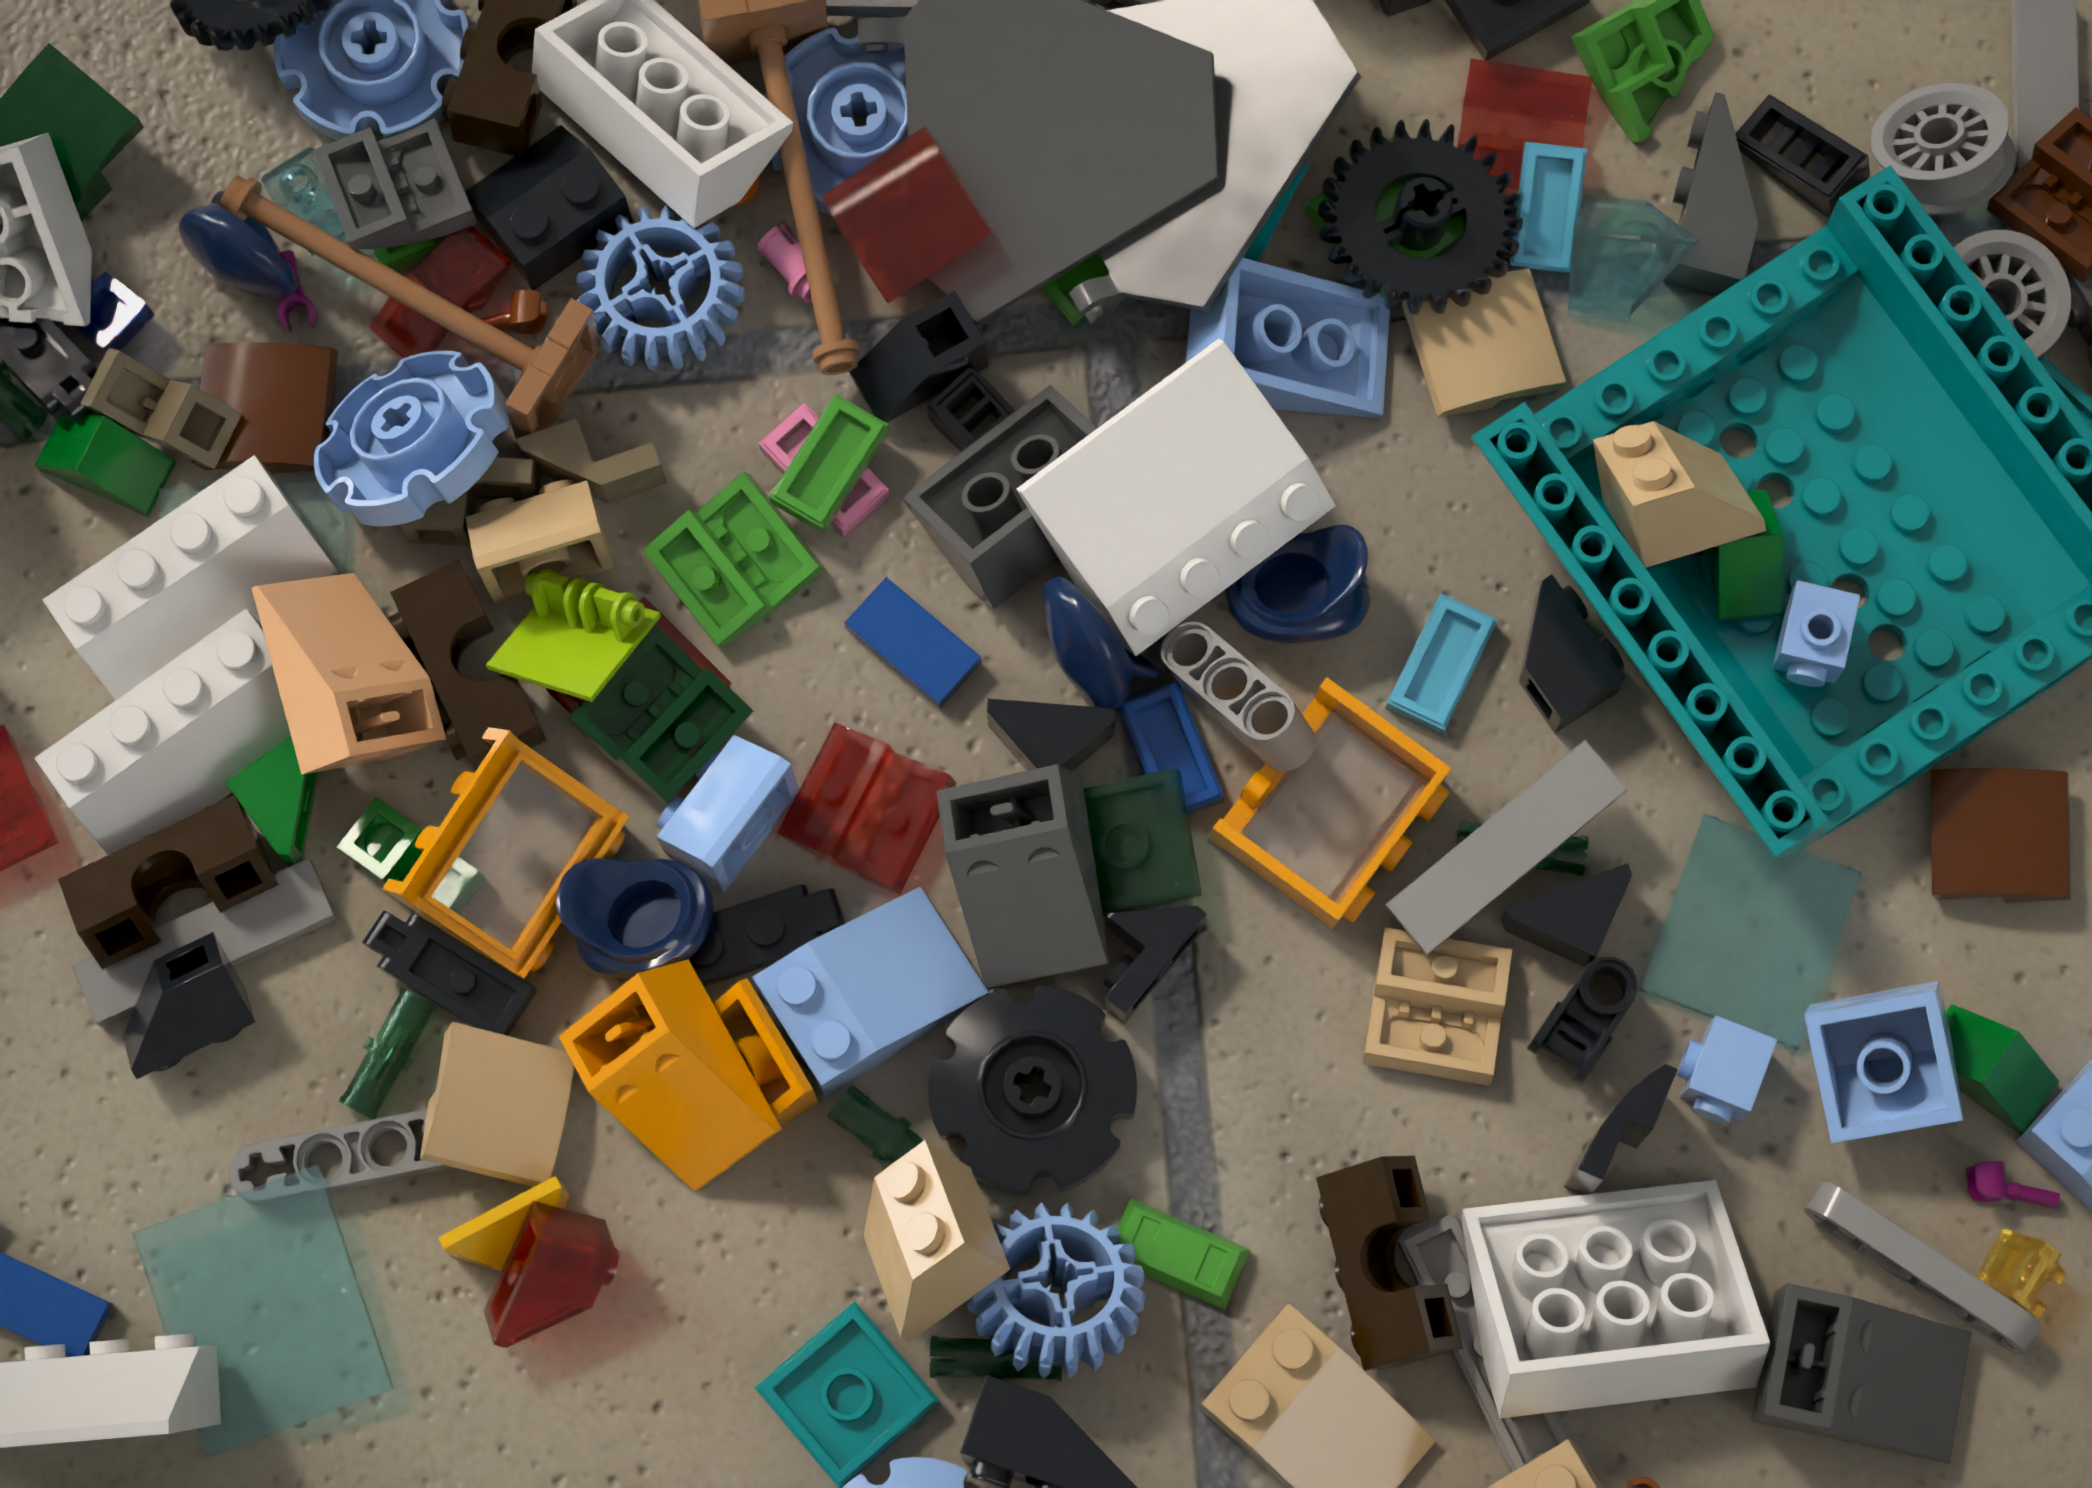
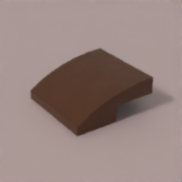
M2075 107L2034 144L2031 160L2010 177L2006 185L1989 199L1987 211L2015 232L2028 235L2042 243L2054 254L2062 267L2082 282H2085L2092 275V118Z
M234 342L205 344L200 390L242 413L215 469L236 468L255 455L271 474L315 471V449L329 438L330 430L326 426V422L332 413L338 351L332 347L291 343ZM192 460L191 462L204 470H215Z
M2017 768L1931 769L1933 897L1936 900L2002 897L2005 902L2071 900L2068 772Z

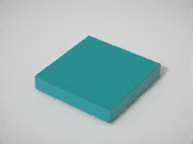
M856 1301L754 1387L838 1488H843L850 1480L860 1474L941 1403Z

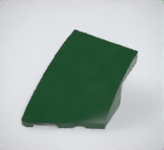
M48 43L0 98V147L49 133L77 212L82 221L112 190L101 171L144 127L137 116Z

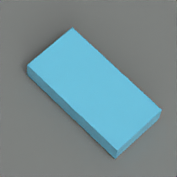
M1533 142L1524 143L1518 187L1521 201L1515 211V217H1522L1524 223L1521 231L1512 236V239H1516L1519 242V249L1516 255L1509 258L1508 267L1530 268V270L1562 274L1572 273L1587 149Z
M1440 593L1388 699L1386 709L1443 735L1495 629L1498 619Z

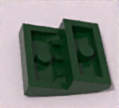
M656 625L648 632L593 702L583 700L566 720L638 784L664 804H667L751 715L753 710L709 667L704 669L699 667Z

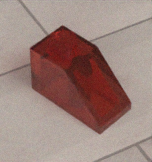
M532 1201L484 1308V1314L494 1345L507 1348L592 1308L602 1285L608 1286L613 1280L619 1260L618 1249L614 1246L605 1219Z

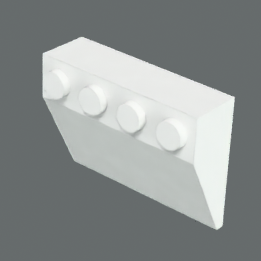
M1217 339L1016 489L1075 586L1100 611L1123 647L1134 656L1140 654L1336 506L1309 457L1225 342Z
M1716 1180L1462 1209L1461 1220L1483 1361L1499 1419L1757 1387L1770 1346V1340Z
M195 1333L155 1336V1350L131 1351L129 1338L89 1342L90 1355L66 1357L65 1344L24 1347V1361L1 1362L0 1359V1448L171 1434L221 1424L217 1344L196 1346Z

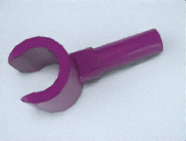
M292 250L282 251L279 254L292 267L299 285L294 295L280 302L277 309L278 319L283 327L292 333L289 314L294 308L303 306L308 308L309 323L314 328L319 322V313L314 304L304 296L303 287L300 285L295 254Z
M1978 1162L1974 1166L1966 1168L1968 1193L1976 1202H1995L2008 1199L2054 1209L2059 1205L2060 1194L2057 1192L2030 1187L2020 1183H2006L2004 1162Z

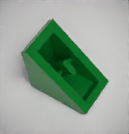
M62 411L34 466L45 473L148 517L176 462L170 456L104 415L86 414L79 421L75 422L65 411Z
M1766 490L1746 492L1765 520L1766 531L1708 549L1717 622L1781 616L1783 532Z
M291 736L225 782L275 852L289 867L303 861L319 772L301 775Z
M1951 1004L1946 1010L1953 1043L1960 1092L2018 1134H2022L2059 1083V1080L2019 1031Z

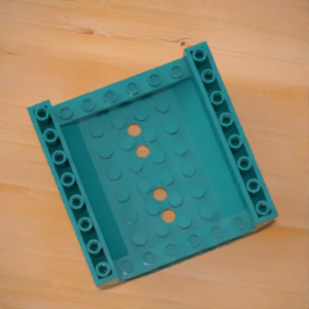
M1891 165L1841 196L1826 226L1545 408L1533 414L1524 401L1471 436L1479 450L1774 858H1783L1833 833L1852 820L1858 819L2061 683L2066 677L2092 659V429ZM1654 421L1722 454L1746 492L1757 491V486L1766 480H1777L1783 483L1790 492L1791 501L1783 508H1773L1783 532V609L1781 616L1717 622L1708 549L1699 556L1680 557L1645 568L1629 546L1622 532L1616 528V522L1603 502L1593 439L1613 434L1625 426L1642 425ZM1731 430L1742 431L1751 438L1754 444V452L1745 458L1731 457L1722 449L1720 436ZM1799 580L1831 588L1834 583L1840 580H1850L1862 588L1865 602L1862 607L1857 609L1845 668L1835 683L1825 681V685L1822 687L1804 686L1786 678L1787 672L1772 669L1787 598L1796 581ZM1881 630L1895 634L1902 644L1901 657L1891 661L1876 657L1869 647V636Z

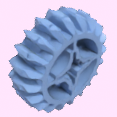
M667 204L661 211V217L659 219H652L649 209L641 205L638 210L640 222L630 225L626 217L618 214L615 223L619 233L615 236L607 231L598 229L596 240L602 251L584 250L582 258L585 266L590 270L579 272L576 276L578 288L585 292L579 296L577 301L593 310L598 335L603 334L600 342L605 352L610 354L622 347L621 356L623 362L629 366H632L642 354H645L647 368L653 372L660 366L661 357L669 356L673 368L680 371L684 362L682 358L683 353L691 350L694 358L704 361L707 355L703 342L708 340L715 345L723 346L726 338L720 325L737 326L739 316L737 310L732 306L741 304L745 300L744 288L736 284L744 277L741 263L731 261L736 254L733 243L729 240L718 242L720 231L715 223L710 222L701 228L699 226L693 228L683 218L680 222L676 221L675 211ZM673 249L683 253L667 258L657 255L653 250ZM633 260L637 269L635 277L627 285L621 287L623 294L611 300L617 276L626 264ZM648 271L652 272L657 282L665 281L666 288L670 285L669 291L673 306L664 294L657 295L655 288L652 291V283ZM711 275L709 291L704 302L689 317L684 305L687 297L699 289L698 282ZM648 318H659L669 326L650 328L635 324L631 320L634 319L636 323H639Z
M1041 1202L1035 1208L1034 1220H1029L1016 1209L1014 1214L1010 1216V1229L995 1223L996 1234L1011 1270L1021 1262L1037 1255L1039 1256L1038 1265L1033 1269L1018 1272L1017 1279L1005 1280L1011 1272L1009 1270L967 1301L970 1314L979 1315L976 1318L975 1327L979 1337L994 1336L991 1350L994 1352L995 1357L1013 1350L1015 1351L1013 1365L1016 1367L1017 1372L1024 1368L1029 1360L1039 1362L1038 1371L1043 1379L1050 1374L1052 1364H1062L1063 1371L1071 1379L1077 1374L1079 1360H1083L1094 1371H1097L1098 1367L1102 1366L1103 1351L1117 1357L1123 1350V1336L1132 1337L1137 1331L1139 1318L1136 1314L1143 1311L1146 1297L1143 1290L1139 1289L1143 1286L1144 1270L1142 1266L1133 1265L1136 1256L1133 1243L1117 1244L1120 1236L1117 1224L1098 1230V1215H1096L1095 1210L1085 1215L1083 1220L1073 1218L1074 1212L1069 1202L1062 1207L1060 1216H1050L1049 1210ZM1069 1256L1079 1259L1082 1262L1075 1261L1071 1259ZM1049 1272L1052 1276L1053 1286L1062 1288L1061 1295L1065 1293L1063 1308L1060 1304L1059 1294L1050 1292L1051 1285L1048 1286ZM1109 1299L1097 1315L1084 1323L1074 1326V1315L1077 1312L1093 1308L1094 1301ZM1028 1318H1035L1037 1320H1040L1046 1326L1035 1323L1029 1320Z

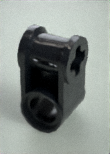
M1600 957L1591 961L1583 969L1563 1001L1557 1002L1527 1047V1050L1533 1054L1542 1051L1574 1073L1573 1080L1582 1085L1613 1039L1611 1034L1635 999L1638 990L1637 978L1633 969L1625 961L1616 957ZM1599 974L1614 977L1622 988L1621 1001L1614 1005H1603L1596 1002L1589 992V980Z

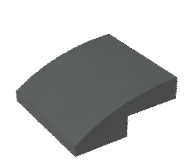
M435 118L377 141L372 128L369 127L313 150L352 250L390 248L414 244L448 235L478 224Z

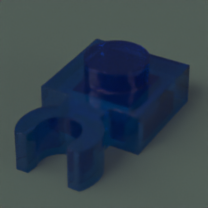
M104 271L95 281L91 275L90 324L86 326H70L106 354L108 348L121 351L155 314L147 303Z

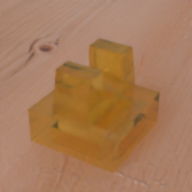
M2003 1229L1975 1277L2021 1306L2033 1316L2041 1318L2047 1306L2037 1299V1295L2046 1281L2060 1285L2067 1273L2058 1263L2062 1254L2045 1240Z

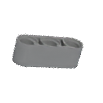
M1187 622L1178 625L1168 633L1161 647L1162 660L1192 701L1269 767L1277 771H1289L1300 767L1309 760L1316 746L1315 733L1288 693L1208 626L1200 622Z

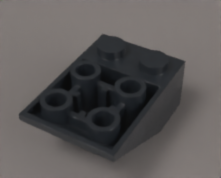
M988 1375L985 1376L960 1451L964 1463L972 1465L969 1472L972 1474V1478L999 1488H1010L1013 1479L1030 1484L1036 1488H1137L1050 1396Z

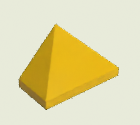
M554 1176L438 1237L442 1248L454 1258L540 1284L569 1199V1194L564 1184L557 1176Z

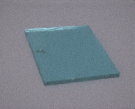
M319 1165L309 1167L234 1196L224 1194L215 1203L132 1233L165 1334L195 1333L196 1346L217 1344L221 1424L197 1429L206 1457L217 1455L292 1426L303 1428L311 1419L394 1389Z

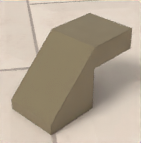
M108 348L80 403L99 415L106 416L132 433L212 469H215L242 415L238 410L197 387L171 380L121 351Z
M577 417L517 438L524 458L533 459L538 473L556 481L569 479L574 480L576 484L588 481L594 498L608 504L667 483L653 442L593 462Z
M496 457L482 477L459 498L449 504L444 500L438 501L427 508L421 519L401 524L400 526L409 543L471 546L465 517L475 514L476 498H513L515 501H520L539 495L541 477L533 459Z

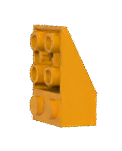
M689 959L637 973L558 1036L588 1092L693 1191L703 1188L782 1130Z

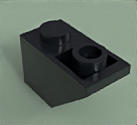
M953 291L899 321L858 362V366L849 371V376L872 414L888 423L940 394L969 366L972 365L978 372L987 368V343L956 291Z
M1553 574L1541 581L1535 597L1519 683L1555 734L1616 695L1625 677L1621 673V670L1624 669V662L1615 646L1606 637L1598 640L1584 620L1588 618V612L1580 596L1569 585L1562 588Z
M214 932L153 961L123 1035L130 1068L136 1079L154 1071L170 1069L178 1064L183 1057L212 1043L228 1041L238 1035L243 1028L255 1023L246 989Z

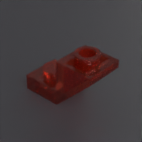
M471 226L451 233L405 277L471 313L484 307L513 262L476 228ZM391 297L387 299L369 327L402 358L435 351L448 332V329Z

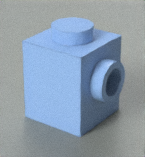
M1797 580L1787 598L1772 669L1787 672L1786 678L1804 686L1822 687L1825 685V681L1835 683L1845 668L1860 595Z
M1716 1015L1707 1025L1701 1043L1690 1039L1676 1073V1076L1686 1079L1680 1098L1693 1102L1692 1111L1708 1120L1721 1124H1729L1731 1118L1742 1121L1752 1110L1778 1039Z

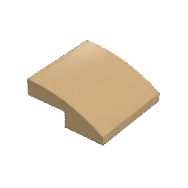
M1530 268L1509 271L1500 278L1488 276L1492 281V287L1488 294L1481 295L1468 288L1471 293L1469 305L1461 307L1448 297L1445 312L1442 314L1436 313L1429 301H1423L1420 312L1417 315L1410 313L1407 300L1402 302L1437 417L1490 410L1503 399L1556 392L1566 383Z
M1385 927L1362 1064L1491 1086L1495 1070L1501 1017L1506 1002L1512 949L1449 938L1427 956L1407 931Z
M452 1022L444 1034L437 1089L428 1101L420 1159L532 1187L550 1179L562 1136L574 1072V1065L567 1052Z

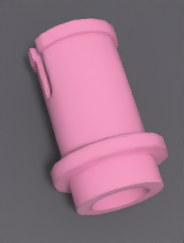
M785 223L781 224L780 228L777 226L773 227L761 238L757 251L769 261L789 284L788 292L792 298H802L805 303H811L812 299L799 239Z

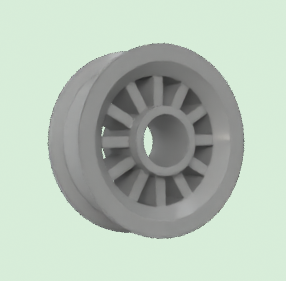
M1947 82L1915 89L1892 102L1877 118L1871 131L1870 145L1873 156L1879 164L1878 172L1891 165L1928 215L1954 214L1982 204L2006 185L2016 164L2015 147L2008 135L2010 124L2005 105L1991 91L1969 83Z
M2010 230L1984 231L1969 236L1954 247L1956 252L1968 267H1972L1973 274L1986 291L1995 292L2003 297L2008 307V314L2005 315L2019 335L2025 339V343L2035 356L2039 358L2059 339L2066 327L2071 310L2069 282L2058 259L2039 241L2028 235ZM1990 262H1994V269H1993V270H1992V267H1991V265H1990ZM2009 266L2017 270L2014 275L2008 274ZM2024 276L2030 282L2031 285H2023L2021 280L2024 278ZM2037 297V302L2027 301L2029 298Z

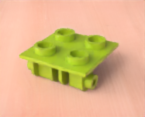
M544 568L540 572L533 571L526 580L525 591L527 595L532 596L535 606L488 661L486 667L488 670L593 702L661 618V614L658 611L644 608V605L637 601L633 593H618L605 589L602 584L596 582L589 583L586 579L579 577L574 578L570 582L568 577L558 575L555 570Z

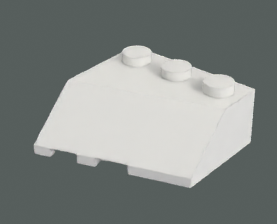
M49 133L0 147V318H9L10 322L32 323L36 321V318H45L51 321L64 322V325L86 326L90 324L92 249Z

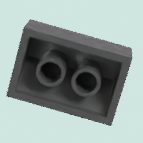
M1051 385L902 497L907 507L959 576L993 609L1059 560L1016 489L1097 429L1092 422Z

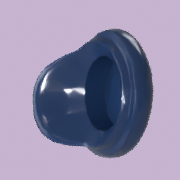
M224 191L217 192L206 207H196L182 216L179 222V233L185 247L193 258L213 277L254 296L287 299L294 295L299 285L298 279L290 264L278 253L274 240L266 226L250 217L242 221L221 207L220 202Z
M1335 525L1311 533L1298 534L1225 589L1228 610L1237 623L1247 632L1272 642L1286 644L1307 643L1333 639L1348 634L1362 623L1370 606L1371 596L1368 592L1369 586L1365 573L1368 564V549L1364 537L1358 530L1348 525Z
M1054 577L1044 584L1042 589V605L1055 658L1065 676L1090 707L1117 710L1124 703L1128 695L1131 677L1158 678L1162 675L1160 670L1141 654L1134 656L1123 647L1100 611L1066 578Z
M605 858L584 860L575 864L565 873L559 884L556 896L558 915L563 925L576 937L577 948L583 962L597 973L621 978H632L637 973L689 959L705 940L714 911L711 890L702 876L683 863L661 858L636 862Z

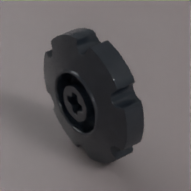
M1037 985L1034 996L1030 1001L1017 1003L1010 997L1007 989H1001L971 1004L957 1016L946 1030L947 1041L956 1050L949 1060H934L931 1063L928 1082L931 1115L941 1140L958 1138L966 1144L965 1152L960 1156L959 1161L971 1167L973 1175L978 1181L1006 1193L1027 1196L1031 1193V1186L1037 1178L1048 1177L1056 1183L1058 1191L1063 1192L1094 1177L1108 1165L1120 1150V1140L1112 1134L1110 1127L1116 1120H1131L1134 1117L1137 1100L1135 1065L1125 1040L1120 1039L1116 1042H1108L1100 1036L1099 1031L1105 1024L1106 1016L1099 1007L1089 1000L1062 988ZM1034 1076L1043 1078L1044 1091L1048 1094V1097L1036 1096L1031 1104L1024 1103L1022 1089L1017 1086L1018 1083L1030 1084Z

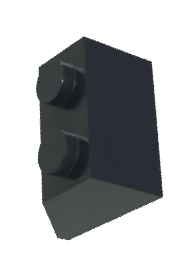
M562 125L528 147L524 158L515 156L465 191L474 215L531 290L537 289L582 258L584 250H593L599 246L596 240L598 229L607 231L612 235L618 233L615 223L618 214L626 217L630 224L633 222L625 194L590 148Z

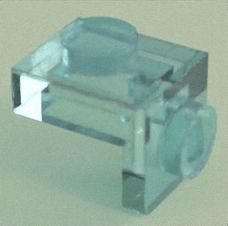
M312 147L304 149L262 176L261 182L274 203L341 241L346 238ZM308 251L311 257L315 255L312 252Z

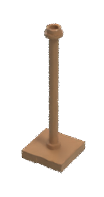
M698 0L703 43L726 64L759 58L768 100L793 121L792 132L779 148L821 340V345L813 349L812 355L814 363L820 365L821 373L824 375H838L849 372L858 366L856 357L860 354L859 345L856 340L846 339L783 54L790 52L808 37L827 29L826 0Z
M236 176L223 193L220 206L242 221L250 217L522 371L519 382L505 402L515 439L553 425L601 348L593 310L573 298L567 303L542 346L538 345L535 349H532L363 252L352 250L347 243L260 195L262 183L256 179L249 178L246 180L241 176Z

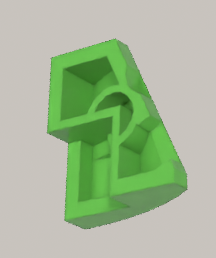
M1635 0L1571 36V39L1600 97L1624 133L1634 143L1642 142L1650 137L1653 129L1649 124L1666 98L1676 97L1686 81V71L1689 65L1694 60L1702 57L1715 36L1700 0Z

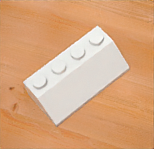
M587 0L535 29L532 74L537 75L539 90L693 228L741 201L792 132L793 121L655 0Z
M254 455L42 600L75 650L113 698L117 700L245 608L260 622L251 588L257 585L333 576L340 573L272 474Z
M245 608L34 758L69 809L107 855L233 796V792L225 782L291 736L261 623Z

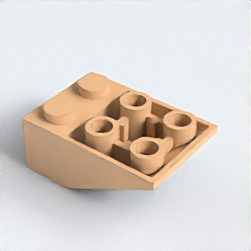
M355 573L257 585L251 588L301 775L398 758L446 740L430 677Z

